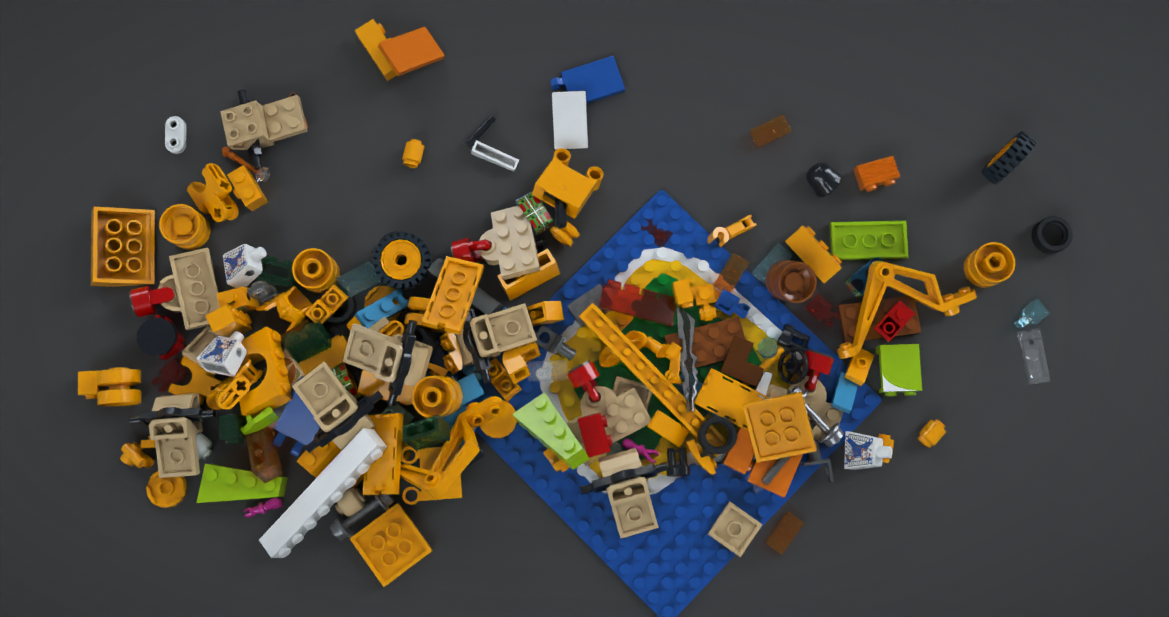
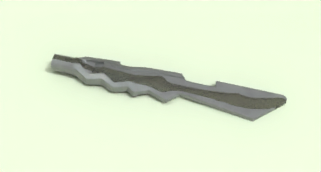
M679 307L677 308L678 339H682L683 352L680 359L681 372L684 377L682 388L687 412H695L694 399L698 394L696 390L698 383L696 374L698 371L694 367L697 357L691 353L695 319Z

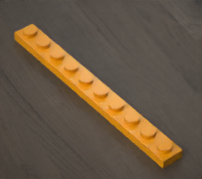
M592 303L578 317L698 440L699 426L706 419L696 408L695 412H692V404L690 402L689 412H687L684 396ZM712 425L709 426L706 431L708 443L714 447L724 445L727 440ZM711 453L714 457H717L719 455Z

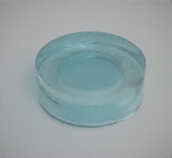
M765 338L759 342L758 351L763 358L768 359L777 354L778 346L773 339Z

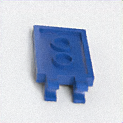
M614 56L561 72V78L550 79L552 90L565 87L567 92L585 91L586 104L625 92Z
M294 390L292 393L293 400L287 403L274 428L279 433L273 445L280 448L286 437L289 436L297 440L290 454L298 457L304 445H308L314 440V435L318 433L320 426Z

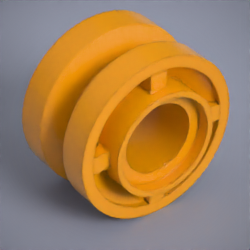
M568 221L567 226L562 229L554 226L550 229L556 240L569 247L574 243L572 238L577 239L580 236L577 229Z

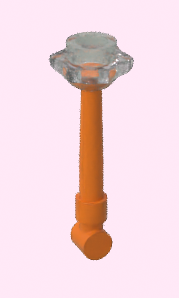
M229 147L222 148V155L224 157H228L256 173L257 183L266 182L269 179L268 167L255 170L254 166L240 158L236 153L231 152Z

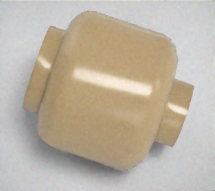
M351 487L344 492L343 497L337 502L335 508L340 515L345 514L351 517L365 506L366 498L359 488Z

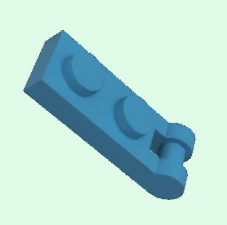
M397 289L356 312L355 317L363 327L370 328L383 317L388 319L406 309L409 300L403 297L401 289ZM395 299L399 303L397 306H395V304L393 303V300Z

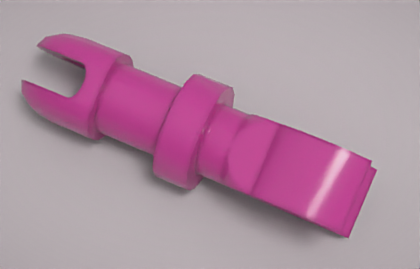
M630 439L623 440L622 446L625 449L636 448L639 456L642 455L650 463H656V460L650 458L651 454L659 456L656 450L645 449L644 445L641 444L639 446Z
M277 497L270 499L266 503L260 502L257 506L244 509V513L249 512L244 516L250 518L258 513L264 514L267 510L282 507V501Z

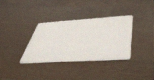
M552 92L554 148L556 150L559 148H588L586 92Z

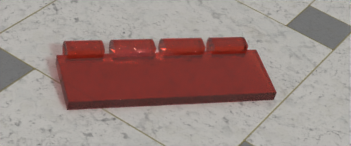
M608 279L607 284L603 285L599 303L600 308L673 326L677 305L673 304V296L661 293L659 299H657L658 292L644 288L640 295V287L624 284L622 290V282Z

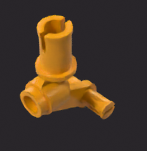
M651 336L648 337L644 347L655 353L657 358L666 357L670 360V367L665 372V377L670 383L680 385L682 383V378L679 376L680 351L682 347L674 342L667 345L661 344Z

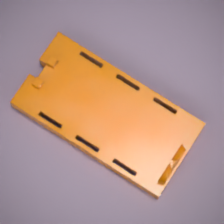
M446 256L422 319V326L438 329L441 326L447 332L461 335L484 270V265Z
M711 368L694 400V404L720 417L726 418V415L735 420V422L730 420L733 424L749 431L748 428L742 426L743 424L747 426L742 405L763 400L758 395L766 399L769 397ZM722 377H725V378H727V379H729V380H731V381H733V382L731 383V382H729V381L723 379ZM707 406L717 410L718 412L716 413L712 411L711 409L707 408Z
M404 414L368 415L376 425L373 429L387 445V448L383 451L382 456L370 465L369 470L364 473L363 495H380V491L384 495H397L400 489Z

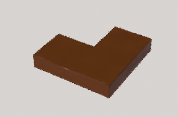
M734 336L720 372L757 387L764 369L747 362L754 343Z

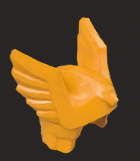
M295 286L256 308L257 311H268L277 306L279 317L291 322V325L286 330L289 344L301 332L304 322H306L305 317L307 315L305 313L312 306V303Z

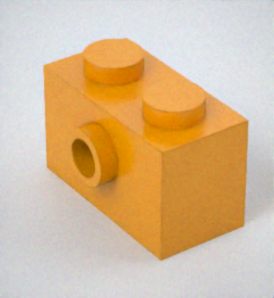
M244 165L227 174L235 188L233 189L235 196L241 199L248 209L254 211L268 203L251 171Z

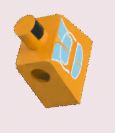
M239 287L217 293L219 307L227 304L245 313L256 310L260 306L257 290Z

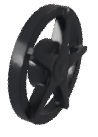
M788 348L782 353L778 362L780 378L787 384H797L805 379L808 371L807 355L799 348ZM796 351L801 354L802 359H797ZM791 352V358L785 363V357ZM804 363L803 371L801 372L800 368L801 365ZM783 365L788 372L787 377L784 376ZM793 374L799 376L796 380L790 381Z

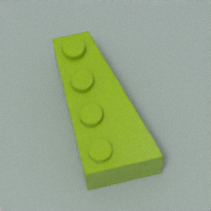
M545 392L512 414L521 427L525 428L572 470L590 459Z
M205 464L196 503L284 497L288 477L216 464Z

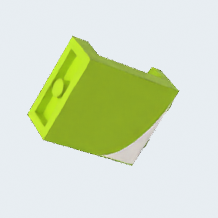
M919 344L879 345L875 347L876 355H879L881 389H879V393H885V396H897V393L904 392V396H914L916 392L922 391Z

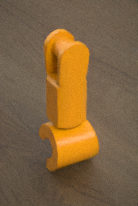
M748 215L725 228L717 227L709 234L707 242L710 244L718 237L721 248L728 240L754 228L757 224L753 223L752 215Z

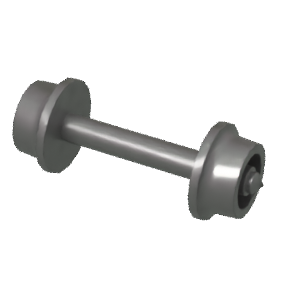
M799 386L788 390L787 394L802 391L803 397H805L808 391H804ZM805 402L808 417L824 432L819 442H824L828 447L839 443L844 435L843 431L839 428L840 424L835 423L829 427Z
M380 491V495H374L375 499L345 521L339 515H336L335 520L329 524L332 535L336 536L340 541L347 537L351 538L353 535L349 527L378 505H381L385 510H389V506L395 501L393 496L381 494Z

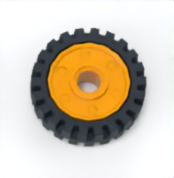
M1019 132L994 155L989 163L985 165L981 174L992 184L999 183L1026 158L1036 145V142L1025 132Z
M394 232L392 235L385 236V239H381L379 241L380 244L375 247L372 260L374 271L379 279L387 286L399 290H408L409 288H415L416 285H420L427 278L429 273L427 269L431 266L432 262L426 244L419 237L409 232ZM404 256L407 258V262L404 265H398L400 257Z

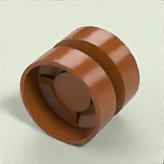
M778 261L769 268L766 275V287L769 293L777 299L793 303H801L808 300L813 295L817 285L814 270L803 262Z

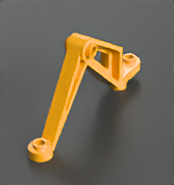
M875 261L869 266V274L853 344L845 342L839 345L840 348L837 349L840 359H844L860 352L887 286L933 310L944 312L945 316L958 314L960 312L959 305L977 298L975 289H970V287H963L958 290V293L941 296L934 274L883 261ZM898 274L923 281L927 295L894 279L895 275Z
M493 396L480 403H470L466 411L459 414L431 470L401 463L400 478L434 498H440L445 495L451 484L480 451L473 429L503 412L504 404L502 399ZM464 439V445L446 469L448 463L450 462L451 458L453 457L462 440Z

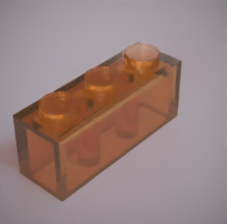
M269 426L246 434L252 473L264 483L282 475L278 447L273 445L276 438L275 431Z

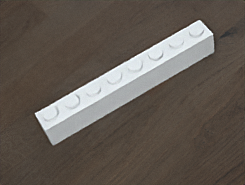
M363 428L259 539L271 558H284L291 553V549L304 539V535L317 525V521L330 511V507L343 497L344 492L354 486L360 475L367 472L370 465L382 456L387 445L374 429Z

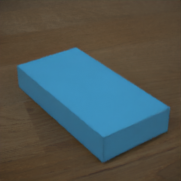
M841 372L838 376L831 407L849 414L852 411L858 384L844 378L845 373Z

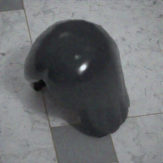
M817 163L808 170L806 179L818 197H825L837 188L842 180V176L828 164Z

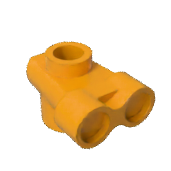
M136 442L125 443L121 448L123 454L120 460L129 466L136 465L138 468L144 466L148 469L155 462L142 451L143 448Z

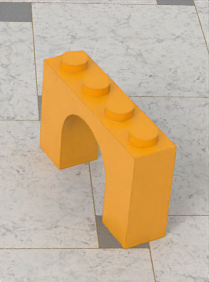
M264 327L243 339L241 344L247 350L243 361L250 358L252 365L263 359H266L267 372L262 383L239 400L242 415L246 417L251 415L255 418L268 406L274 410L293 400L292 388L289 384L288 369L285 365V354L282 350L279 332Z

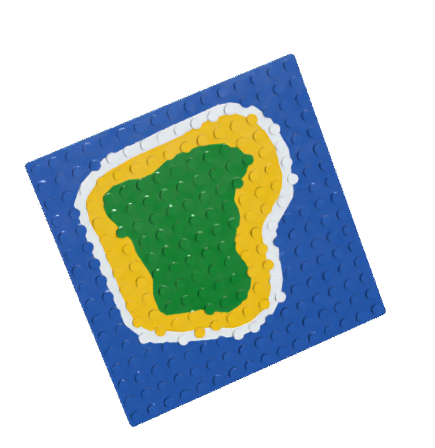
M660 190L548 300L561 301L564 320L544 326L557 335L565 337L563 342L577 351L573 359L569 361L558 352L555 354L549 353L537 345L541 355L526 363L531 375L517 383L522 390L507 402L515 408V411H518L545 392L565 423L582 415L580 404L585 392L582 386L574 389L567 374L569 370L588 360L594 362L600 376L595 378L598 386H604L613 390L617 376L642 383L621 360L619 364L612 367L600 366V353L606 345L588 326L583 325L580 327L567 305L599 284L613 303L610 307L611 311L605 314V316L614 325H617L624 335L629 331H640L647 337L651 336L661 344H666L665 335L678 332L677 308L679 307L676 305L672 289L673 282L692 278L693 282L690 287L712 284L715 301H717L723 289L741 298L739 303H745L751 307L745 319L739 317L734 312L729 316L715 308L716 318H713L712 321L700 320L699 309L702 306H696L695 298H693V307L682 309L681 306L679 308L684 322L683 331L690 329V320L686 313L695 319L694 328L739 317L745 339L754 343L747 362L759 366L780 347L777 345V340L784 325L787 323L793 326V329L810 336L808 343H805L804 352L811 349L833 357L834 362L830 374L821 373L819 381L825 387L827 393L826 402L832 403L839 374L841 372L846 373L848 366L777 298L773 297L724 247L720 248L716 240L708 244L707 238L709 233L664 190ZM540 326L533 327L535 334ZM543 332L539 336V340L542 343H547L550 339L547 332ZM792 337L791 341L802 344V341ZM643 347L640 352L665 376V372L670 367V360L666 357L657 358L655 353ZM796 351L797 359H802L801 354ZM504 352L500 353V356L496 357V359L504 367L502 360ZM791 352L785 357V363L791 358ZM779 357L764 372L772 374L769 384L788 389L790 384L785 383L778 373ZM724 361L696 368L698 371L696 374L698 381L703 384L711 368L720 372ZM783 365V373L787 377L788 372ZM692 369L688 370V374L693 376ZM722 373V374H724V375H726V376H728V377H730V378H732V379H734V380H736V381H738V382H740V383L742 382V381L739 380V379H736V378H734V377H732V376H729V375H727V374H725V373ZM793 374L790 381H793L799 376L797 374ZM722 377L723 379H725V380H727V381H729V382H731V383L733 382V381H731V380H729V379H727V378H725V377ZM481 380L479 382L484 390V395L463 406H468L473 402L480 403L493 396L500 397L504 401L506 400L491 382L484 383ZM866 383L862 386L858 385L852 411L849 414L843 412L839 428L843 431L844 435L839 443L828 447L824 442H819L821 458L827 459L845 441L846 431L853 432L881 403V398ZM751 384L748 386V387H750V388H752V389H754V390H755V388H756L755 386H753V385H751ZM652 393L647 410L650 418L652 419L656 411L659 410L686 428ZM694 404V407L700 412V414L705 419L713 417L708 412L703 410L701 407ZM518 422L514 431L503 438L490 437L481 430L480 426L476 427V432L658 617H677L736 555L707 534L729 501L764 525L822 465L801 466V462H808L809 454H803L786 496L783 498L747 482L751 471L741 474L721 464L726 453L714 457L710 452L702 448L703 453H700L701 457L709 455L710 458H714L717 464L716 474L710 475L695 461L685 442L693 439L695 443L698 442L689 432L680 448H686L687 464L690 467V476L667 477L666 471L657 473V476L646 479L659 528L620 539L607 490L599 493H594L593 491L582 495L580 486L592 484L591 481L603 478L598 458L626 451L627 449L622 446L624 439H630L639 446L642 444L645 449L656 450L659 456L655 454L650 455L652 460H656L654 465L665 462L668 465L667 449L675 448V450H680L679 447L673 445L646 425L614 442L613 446L610 447L611 452L589 457V460L576 469L572 470L569 468L562 473L561 470L556 472L543 454L547 448L525 428L521 427ZM719 423L712 424L728 440L726 427ZM675 453L676 465H680L679 453ZM754 454V456H753V458H752V461H754V464H755V462H756L755 454ZM642 455L639 456L642 466L653 464L648 462Z

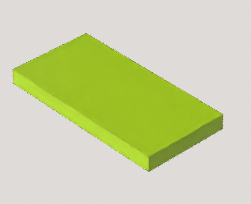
M906 221L829 223L831 256L835 254L840 260H872L875 257L881 260L909 258Z

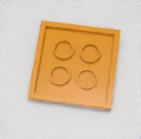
M802 391L742 405L757 463L815 452L817 450Z
M400 503L395 504L350 538L383 587L387 586L433 551Z

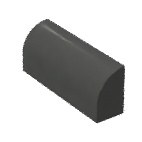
M442 258L437 259L427 269L436 279H438L445 261ZM478 286L471 306L481 314L489 315L498 312L502 304Z

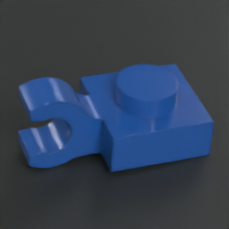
M723 289L713 306L729 316L734 312L743 319H745L751 308L745 303H739L741 298Z

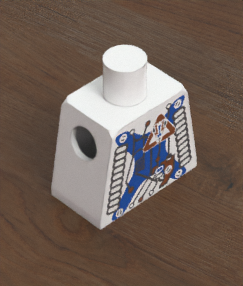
M243 244L225 253L223 261L227 284L235 288L247 287L263 271L261 259L267 255L265 249Z
M234 331L230 338L216 337L196 358L197 361L207 372L234 377L247 354V350L241 344L244 336L240 332Z
M846 431L844 469L858 470L881 467L883 458L892 457L891 446H883L882 438Z

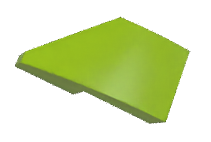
M268 406L255 418L247 415L246 420L248 422L240 430L244 435L259 431L277 421L279 416Z

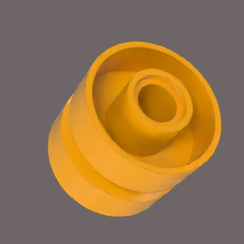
M176 204L167 208L159 222L160 232L163 237L185 250H195L202 247L210 237L211 227L208 219L194 208L185 204Z
M997 242L984 244L972 251L964 262L966 278L973 285L981 288L992 287L1008 279L1015 269V258L1012 251L1007 246Z
M316 248L306 249L300 252L294 259L292 265L293 276L307 290L322 294L332 285H337L340 278L339 266L323 250Z
M115 367L109 368V370L97 371V385L109 387V390L97 392V405L130 406L142 404L141 390L130 389V386L141 384V370Z
M449 376L425 377L415 385L412 392V402L416 411L426 418L450 416L460 408L463 400L461 386L455 379Z

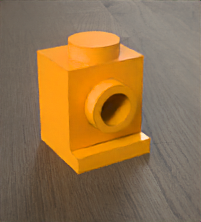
M692 278L672 283L677 307L682 306V309H687L694 306L693 298H696L694 288L690 287L693 282Z

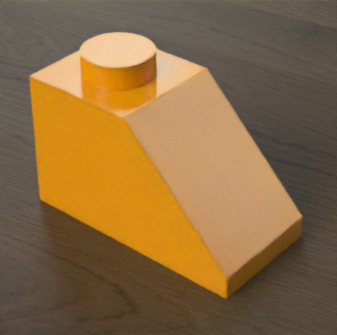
M543 301L527 307L533 327L564 320L561 301Z

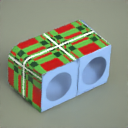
M532 192L515 200L516 206H520L531 223L533 233L536 236L554 225V220L540 199L532 195Z

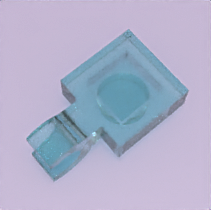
M1037 298L1021 310L1024 316L1014 324L1018 329L1024 328L1029 323L1034 326L1050 313Z

